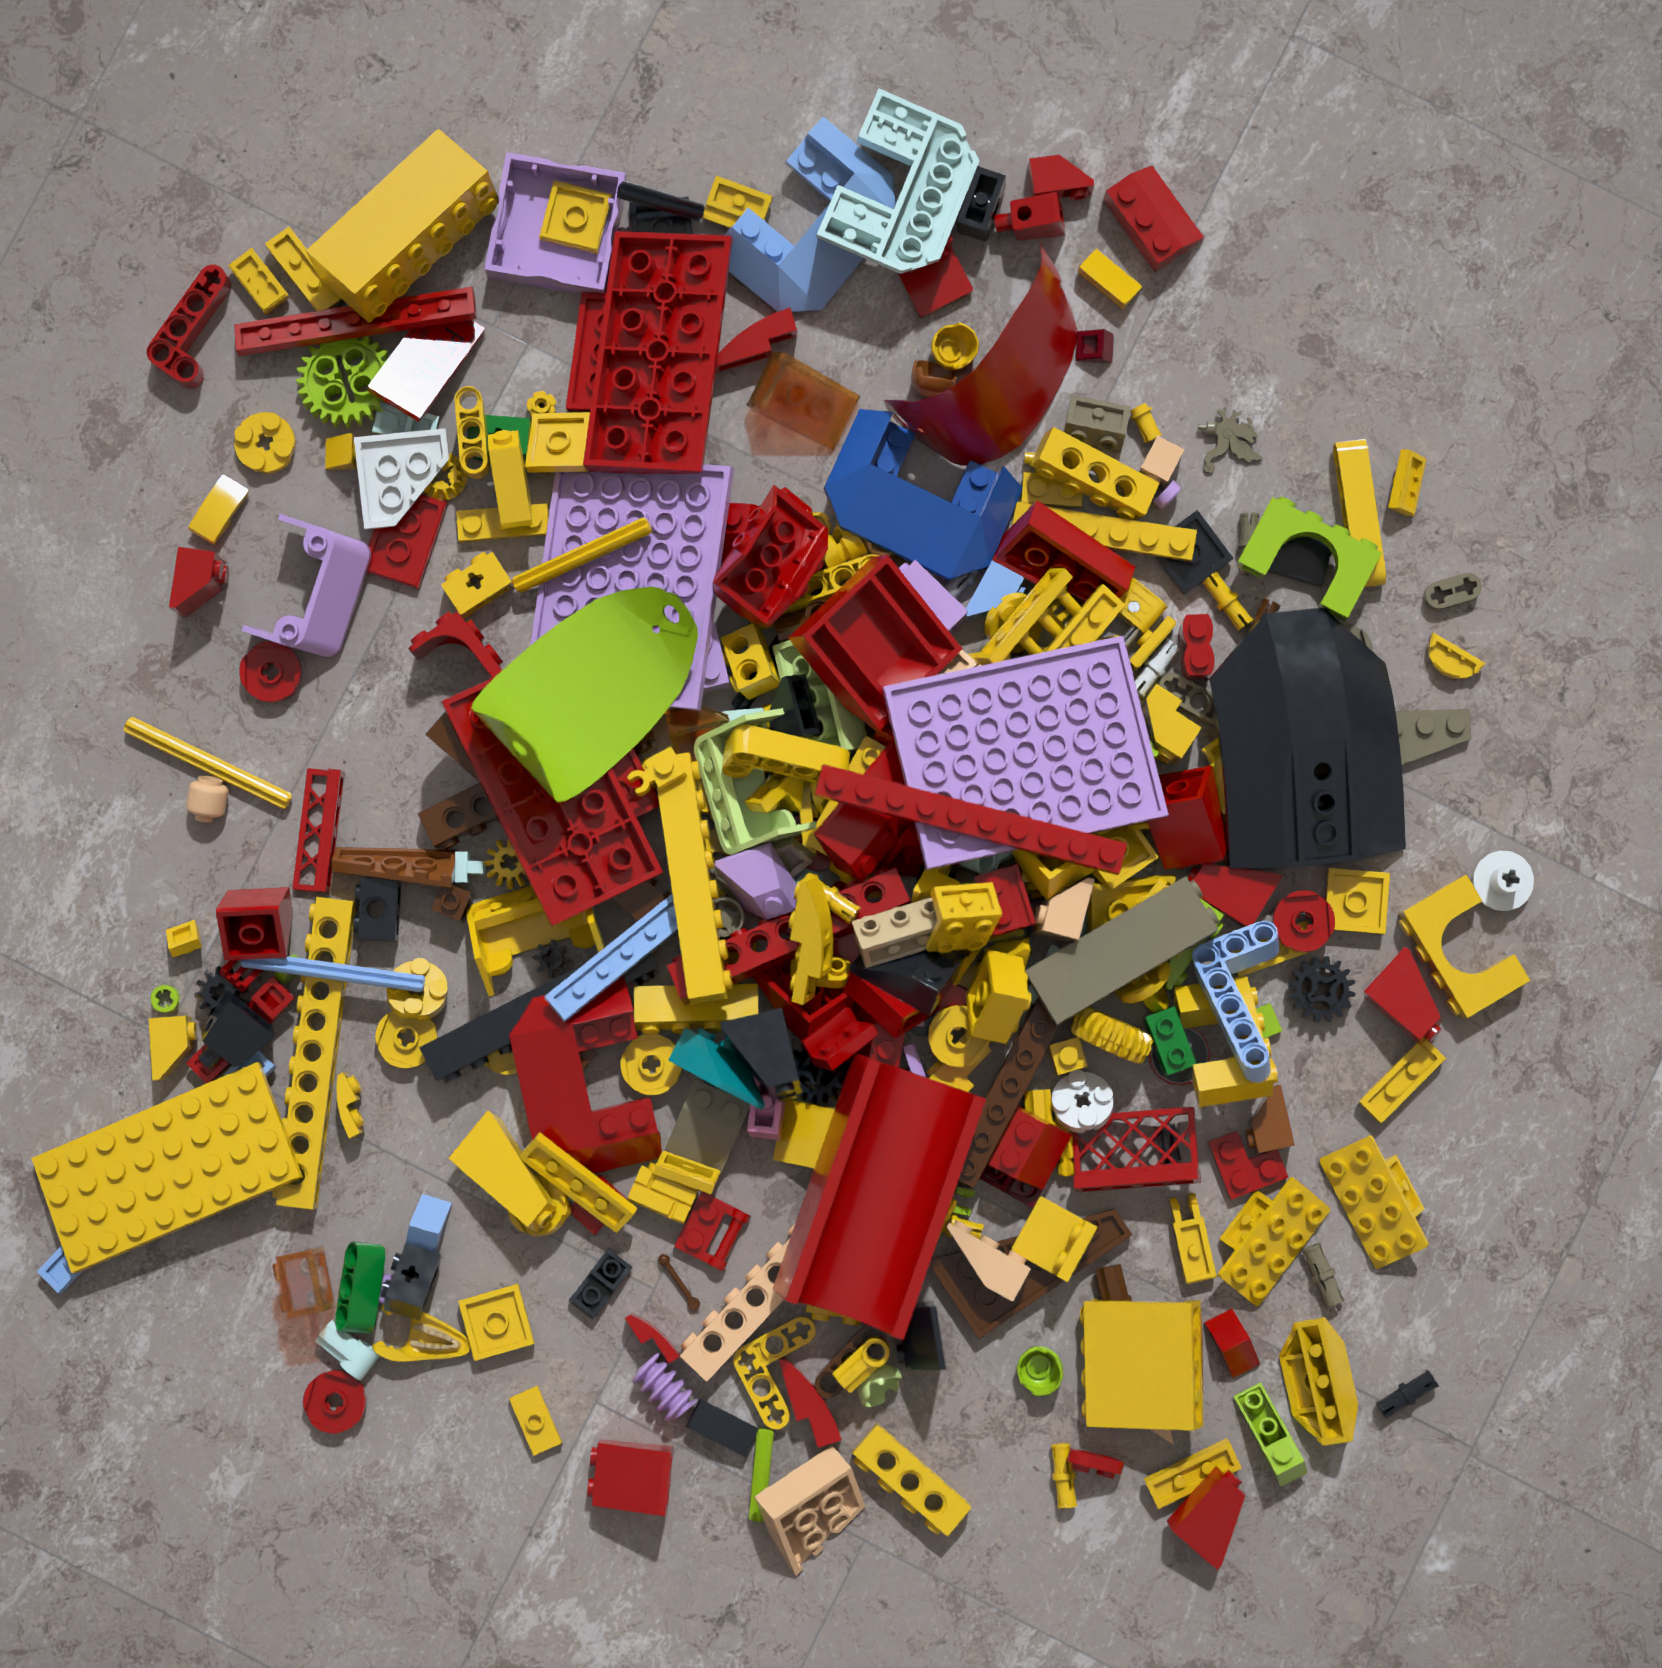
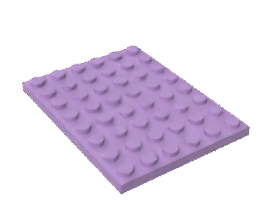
M704 464L702 474H626L590 472L588 470L586 472H555L542 563L642 517L649 521L652 532L643 538L540 584L530 646L558 623L600 597L626 589L649 586L662 588L666 592L676 594L690 611L698 629V640L692 666L681 692L669 708L701 711L717 597L713 591L712 582L721 567L734 469L731 466ZM670 605L666 606L664 611L666 617L671 622H678L679 614L677 610ZM653 626L652 630L658 633L660 628L659 626Z
M1123 636L897 683L882 688L906 786L1089 834L1168 816ZM915 823L926 870L1019 850Z

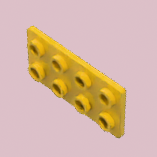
M1372 1135L1319 1159L1326 1176L1376 1269L1425 1249L1429 1245L1415 1218L1425 1209L1397 1155L1395 1154L1384 1159Z
M1294 1177L1288 1179L1273 1200L1255 1190L1219 1238L1235 1251L1220 1269L1218 1276L1253 1305L1259 1306L1331 1210L1330 1207Z

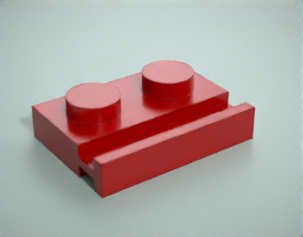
M1018 864L974 877L976 883L993 882L1002 916L992 933V938L1020 930L1027 926L1036 925Z

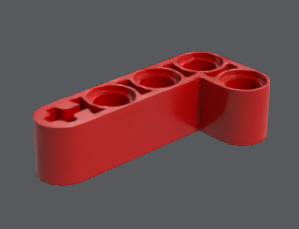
M215 264L207 265L200 271L147 347V357L159 371L188 389L196 388L202 383L204 371L198 362L188 355L187 352L231 290L230 278L220 266ZM212 278L215 280H221L218 285L216 283H210V280ZM203 290H205L207 294L210 293L212 296L208 298V296L203 292ZM195 301H205L201 311H191L192 304ZM186 325L187 331L184 335L180 337L174 336V330L177 326ZM168 349L170 351L169 357L166 360H156L157 354L161 350ZM193 366L195 368L191 377H181V372L185 367Z

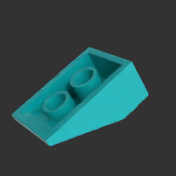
M685 1027L668 1061L763 1110L765 1103L752 1073L735 1054L730 1045L722 1039L719 1044L714 1043L713 1041L716 1036L701 1028L695 1033Z

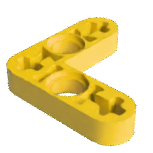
M807 1316L795 1317L742 1345L736 1350L733 1357L734 1366L763 1422L771 1429H781L787 1425L790 1411L767 1365L813 1340L816 1327L814 1322ZM801 1321L803 1325L809 1324L811 1329L807 1331L808 1337L803 1339L801 1335H797L792 1338L795 1345L789 1347L787 1337L781 1330L788 1328V1334L797 1329V1322ZM778 1336L783 1340L784 1347L782 1351L773 1354L766 1349L765 1344L769 1337ZM743 1351H746L748 1355L754 1353L756 1358L752 1360L755 1370L761 1366L764 1372L757 1373L747 1380L745 1374H750L751 1372L746 1364H739V1360L742 1359L741 1353ZM764 1378L769 1381L771 1389L767 1395L759 1396L755 1394L752 1388L755 1380ZM776 1394L778 1400H773V1404L777 1410H784L785 1413L781 1415L782 1421L780 1423H777L775 1419L770 1421L767 1417L771 1414L768 1404L762 1408L759 1402L767 1401Z

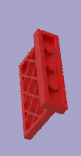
M1194 1106L1112 1113L1108 1122L1099 1128L1100 1130L1089 1143L1084 1141L1079 1136V1133L1072 1132L1075 1173L1073 1180L1074 1189L1078 1193L1201 1183ZM1188 1115L1189 1127L1181 1136L1168 1126L1175 1116ZM1168 1116L1164 1122L1158 1118ZM1145 1118H1154L1161 1124L1150 1138L1137 1128ZM1128 1119H1137L1134 1124L1128 1121ZM1123 1120L1130 1128L1118 1141L1106 1130L1114 1121ZM1165 1128L1177 1138L1176 1142L1167 1152L1163 1151L1153 1142ZM1134 1131L1147 1141L1136 1155L1123 1145ZM1103 1133L1116 1143L1105 1157L1092 1147ZM1188 1134L1190 1135V1144L1184 1140ZM1080 1142L1085 1145L1084 1149L1081 1152ZM1181 1142L1191 1150L1190 1163H1177L1170 1157ZM1152 1145L1164 1156L1156 1165L1147 1166L1139 1158ZM1120 1147L1132 1157L1124 1168H1116L1108 1161ZM1091 1150L1102 1161L1094 1170L1082 1171L1081 1159ZM1167 1159L1173 1163L1162 1165ZM1136 1161H1137L1140 1165H1142V1166H1139V1167H1132V1166L1135 1164ZM1107 1164L1112 1169H1102V1167Z

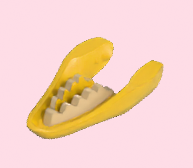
M384 1304L381 1306V1310L384 1311L386 1315L393 1314L392 1312L384 1310ZM425 1312L422 1313L420 1321L411 1319L408 1340L403 1347L386 1346L382 1341L372 1344V1350L378 1355L398 1362L460 1357L467 1354L471 1348L468 1338L463 1333Z

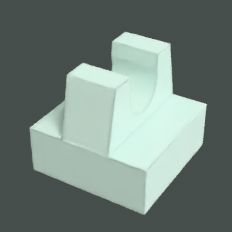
M455 852V883L470 884L471 875H486L484 861H471V854L469 852Z

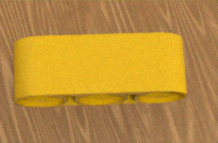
M465 386L457 391L454 399L460 464L468 477L481 479L490 470L485 404L480 392L476 388ZM467 397L478 399L476 406L472 409L463 408V400ZM469 427L480 428V434L477 438H465V432ZM475 456L481 457L483 464L480 468L473 470L467 467L469 459Z

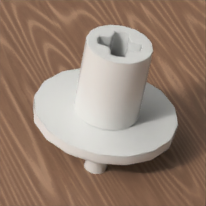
M1500 850L1487 854L1478 862L1473 872V886L1485 906L1496 911H1510L1519 908L1529 899L1533 891L1534 876L1530 865L1522 856L1512 851Z

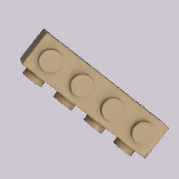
M931 897L852 921L855 940L866 968L927 950V941L938 921Z

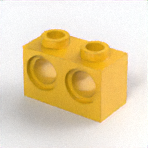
M754 623L721 637L724 647L722 649L724 662L728 667H731L733 675L730 676V681L737 693L741 692L750 700L779 686L780 679L762 631ZM748 646L744 653L739 654L743 647ZM757 671V675L753 679L748 680L749 676Z

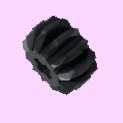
M221 966L215 968V976L208 970L204 972L208 980L207 983L201 980L196 982L198 986L204 989L203 992H196L194 994L195 998H205L198 1007L204 1010L210 1006L208 1016H211L223 998L220 997L219 1000L216 998L219 996V994H215L217 987L223 988L226 985L225 991H230L243 1003L246 1004L247 1002L244 998H240L239 994L247 993L248 988L241 992L219 974ZM232 969L230 973L234 974L235 969ZM241 976V977L239 978V980H240L241 982H243V981H244V977Z

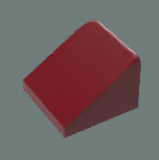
M1106 329L1077 331L1076 361L1112 363L1113 333Z

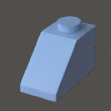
M992 560L966 607L968 613L965 620L969 621L986 616L992 607L996 609L1003 602L1000 599L1005 595L1016 592L1024 593L1026 588L1021 586L1024 577Z

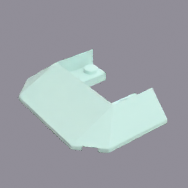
M878 89L856 143L911 166L894 209L837 185L816 237L899 274L938 262L979 164L975 151H971L966 140L967 134L963 126L882 89Z

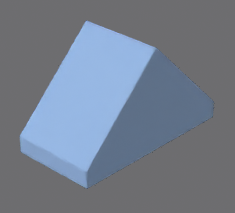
M422 1194L409 1224L406 1243L437 1252L452 1203Z

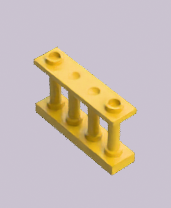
M1050 568L975 659L981 665L1010 660L1011 650L1019 643L1030 655L1043 653L1044 651L1029 636V629L1036 621H1039L1054 639L1063 629L1047 613V607L1056 598L1073 617L1080 610L1081 606L1066 591V585L1072 579V575L1065 568Z

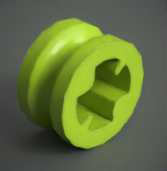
M170 985L156 987L150 997L152 1006L160 1012H171L176 1009L180 1002V994L177 989ZM169 990L173 1003L170 1006L165 1004L164 1008L160 1006L161 1000L158 998V994Z

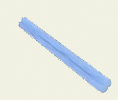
M288 956L287 958L241 960V966L246 968L422 992L425 987V977L416 974Z

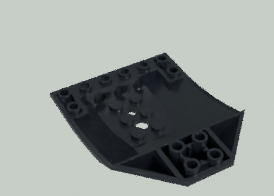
M1323 607L1264 613L1208 679L1211 685L1222 763L1228 867H1307L1359 861L1406 849L1401 752L1394 697L1386 663ZM1319 763H1326L1329 766V774L1323 780H1317L1314 776V769ZM1328 794L1331 798L1330 806L1325 810H1319L1317 806L1320 796Z

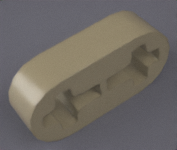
M1463 573L1430 584L1423 594V601L1428 608L1435 611L1470 602L1481 593L1482 583L1479 577L1472 573ZM1463 580H1466L1467 584L1473 583L1474 585L1470 595L1466 591L1456 593L1455 588L1463 585ZM1435 588H1437L1439 593L1445 591L1450 593V595L1445 596L1441 600L1442 604H1439L1438 600L1431 599Z

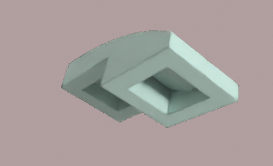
M380 403L383 412L376 411L371 433L383 435L433 430L437 428L439 416L426 413L422 420L418 422L393 406Z

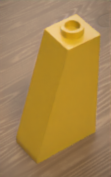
M487 1110L448 1159L524 1225L538 1232L540 1228H545L553 1219L552 1213L557 1207L533 1168L519 1158L522 1151L503 1120Z

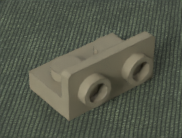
M1071 395L1064 432L1093 448L1120 453L1126 436L1131 407Z

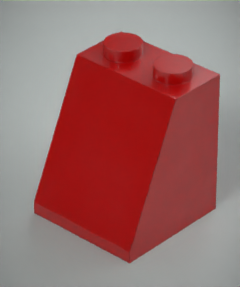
M1212 766L1159 775L1168 816L1147 822L1164 869H1184L1190 865L1214 864L1223 860L1227 849V835Z
M289 887L227 890L216 908L224 961L287 958L293 915Z
M600 1439L597 1447L591 1448L590 1466H595V1476L588 1480L587 1497H593L592 1506L665 1516L669 1503L674 1446Z

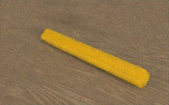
M642 517L514 576L512 578L514 588L519 593H523L651 534V525L646 518Z

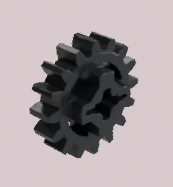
M1317 956L1311 958V965L1305 961L1301 962L1302 971H1292L1293 976L1297 978L1296 981L1288 982V986L1294 988V993L1289 994L1288 998H1296L1297 1000L1293 1009L1303 1008V1018L1313 1014V1021L1316 1023L1320 1021L1321 1016H1324L1326 1022H1331L1333 1013L1338 1018L1342 1017L1343 1012L1341 1008L1349 1009L1352 1006L1347 1001V998L1356 995L1353 991H1349V986L1355 984V980L1346 979L1350 970L1341 971L1339 969L1341 961L1339 960L1331 965L1329 956H1325L1322 963L1319 962ZM1315 969H1326L1334 974L1329 977L1321 976ZM1305 978L1308 983L1307 992L1302 994V983ZM1332 981L1327 986L1328 988L1325 989L1326 996L1322 994L1311 997L1318 989L1317 982L1319 984H1326ZM1341 984V996L1338 1000L1335 996L1336 988ZM1320 1002L1327 1007V1010L1315 1009L1310 1004Z
M803 1046L801 1052L794 1050L793 1054L797 1057L795 1063L802 1088V1093L797 1094V1096L803 1100L807 1099L812 1104H816L818 1100L823 1104H828V1096L835 1100L839 1099L837 1091L839 1089L842 1090L851 1062L845 1060L833 1071L815 1067ZM805 1081H809L814 1086V1089H810Z

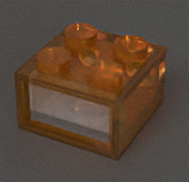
M324 1246L275 1257L276 1263L273 1264V1273L276 1282L281 1283L283 1293L279 1295L280 1308L283 1313H287L288 1319L336 1307Z

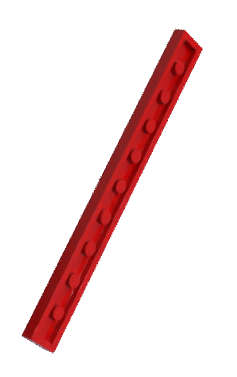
M826 764L821 766L814 796L1114 875L1120 874L1127 845L1124 842Z

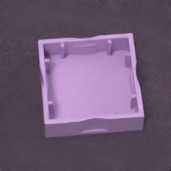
M506 152L498 193L499 209L491 230L484 268L487 278L580 295L581 292L606 293L614 232L619 231L624 200L617 197V190L622 181L627 182L626 173L584 165L567 166L555 163L549 159ZM554 180L612 194L613 198L608 200L610 210L598 254L539 240Z

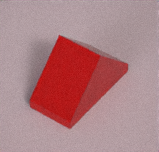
M1232 1308L1204 1322L1232 1378L1260 1365L1252 1341Z

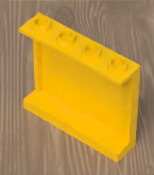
M1093 1298L1083 1301L1084 1306L1080 1310V1321L1084 1325L1081 1353L1085 1356V1368L1082 1371L1081 1380L1086 1392V1400L1083 1401L1082 1414L1086 1418V1427L1189 1431L1204 1427L1200 1300L1155 1302L1106 1301Z

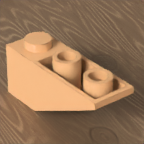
M958 1220L955 1221L954 1225L947 1222L945 1227L983 1285L1013 1302L1031 1268L1024 1265L1027 1259L1010 1250L1008 1255L997 1250L1000 1244L983 1235L981 1240L970 1235L972 1228Z

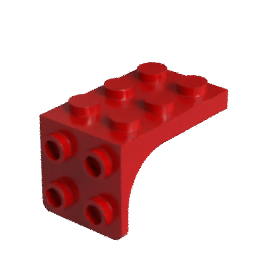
M458 611L453 614L447 612L435 622L437 625L428 633L425 630L418 633L411 639L412 645L408 648L413 656L420 660L442 645L457 644L473 652L492 678L502 671L499 665L503 661L490 643L485 647L483 646L481 641L485 637L471 619L465 622Z

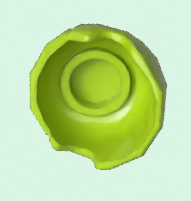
M1045 1346L1028 1348L1020 1355L1016 1366L1020 1384L1034 1396L1051 1395L1060 1387L1064 1376L1061 1358L1057 1353Z

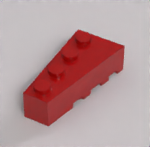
M1038 500L1004 533L996 554V558L1006 561L1009 558L1020 563L1019 568L1028 572L1034 569L1046 574L1050 568H1065L1072 575V579L1067 584L1074 586L1075 592L1089 598L1102 584L1120 598L1128 591L1135 570L1134 565Z

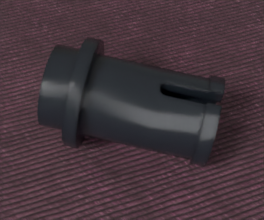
M1175 1123L1168 1124L1171 1129L1179 1133V1129L1175 1128ZM1166 1128L1158 1136L1160 1148L1165 1152L1177 1140ZM1179 1146L1172 1153V1158L1176 1162L1182 1160ZM1167 1159L1163 1164L1170 1163V1161Z

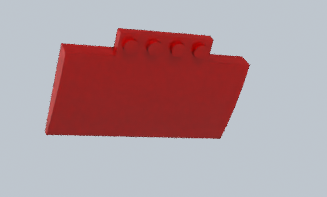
M614 232L606 293L581 292L566 400V409L569 412H590L583 466L588 471L626 474L703 473L733 243L732 236Z
M495 677L441 701L551 927L663 873L637 820V817L660 807L659 799L652 785L647 794L638 796L635 790L640 788L644 781L637 779L631 783L627 777L633 771H644L634 748L584 791L566 801L557 802L471 708L477 696Z

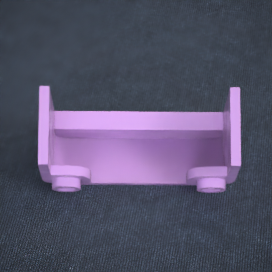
M279 514L278 520L307 529L303 546L308 555L322 560L320 570L303 619L291 615L284 616L276 623L273 633L243 625L241 631L322 657H333L342 649L371 561V550L363 541Z

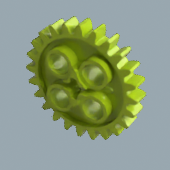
M365 336L362 341H360L359 337L329 342L327 344L321 343L319 344L321 348L318 350L314 347H309L312 357L302 356L301 359L306 367L297 368L299 375L302 377L296 379V383L301 388L297 392L300 398L304 399L303 405L306 409L311 408L310 412L314 418L320 415L323 424H326L331 419L335 428L339 426L341 421H344L346 427L350 428L352 420H356L359 426H362V417L366 416L372 421L374 420L371 413L373 410L380 413L383 412L380 403H386L385 401L368 391L358 392L361 386L371 383L389 358L386 350L381 351L382 348L378 341L371 345L370 337ZM338 357H342L344 368L348 374V381L355 397L354 403L350 402L348 391L344 385V379L337 362ZM355 358H362L358 365H350L351 361ZM333 368V371L328 375L321 374L324 369ZM342 394L338 401H329L333 395Z

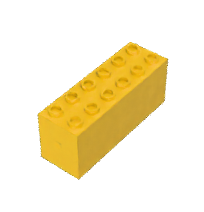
M437 129L314 242L306 252L320 280L368 323H371L376 317L384 314L387 307L397 297L404 295L413 282L420 276L427 274L431 266L441 256L447 255L456 242L463 236L471 233L475 225L485 215L491 214L499 203V198L488 170L441 130Z

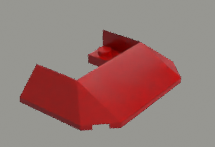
M624 977L615 981L565 1023L544 999L546 995L533 997L518 1023L515 1024L509 1034L531 1139L533 1140L540 1132L593 1174L658 1159L662 1153L660 1131L656 1126L651 1098L646 1097L591 1110L579 1055L581 1051L638 1038L632 1014L634 1009Z

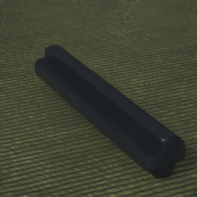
M622 181L617 190V197L619 199L695 221H700L704 214L705 206L702 203L630 182Z

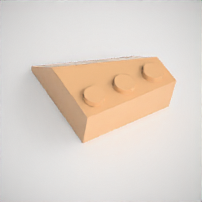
M833 1446L818 1453L814 1458L791 1471L788 1475L755 1496L769 1535L795 1576L804 1569L801 1564L812 1553L817 1556L824 1549L821 1544L832 1533H840L865 1507L852 1468Z

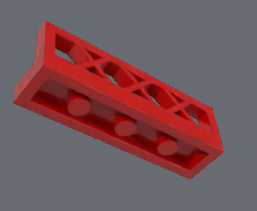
M307 768L293 890L330 894L333 874L332 858L336 848L345 773L342 770ZM314 776L327 777L326 792L320 797L312 789ZM311 795L316 798L313 803H311ZM320 804L323 807L322 823L315 827L309 820V811ZM309 825L312 828V831L307 834V828ZM316 834L320 839L318 853L311 857L305 850V844L309 838ZM304 855L308 859V861L305 864H303ZM312 864L316 869L314 885L301 884L302 871Z

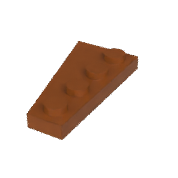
M336 847L332 858V871L349 875L355 874L452 888L455 878V852H458V850Z

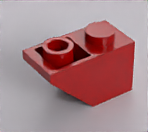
M1060 154L1029 158L1028 174L1032 196L1057 192L1059 198L1070 197V200H1082L1087 198L1088 194H1092L1095 186L1094 180Z

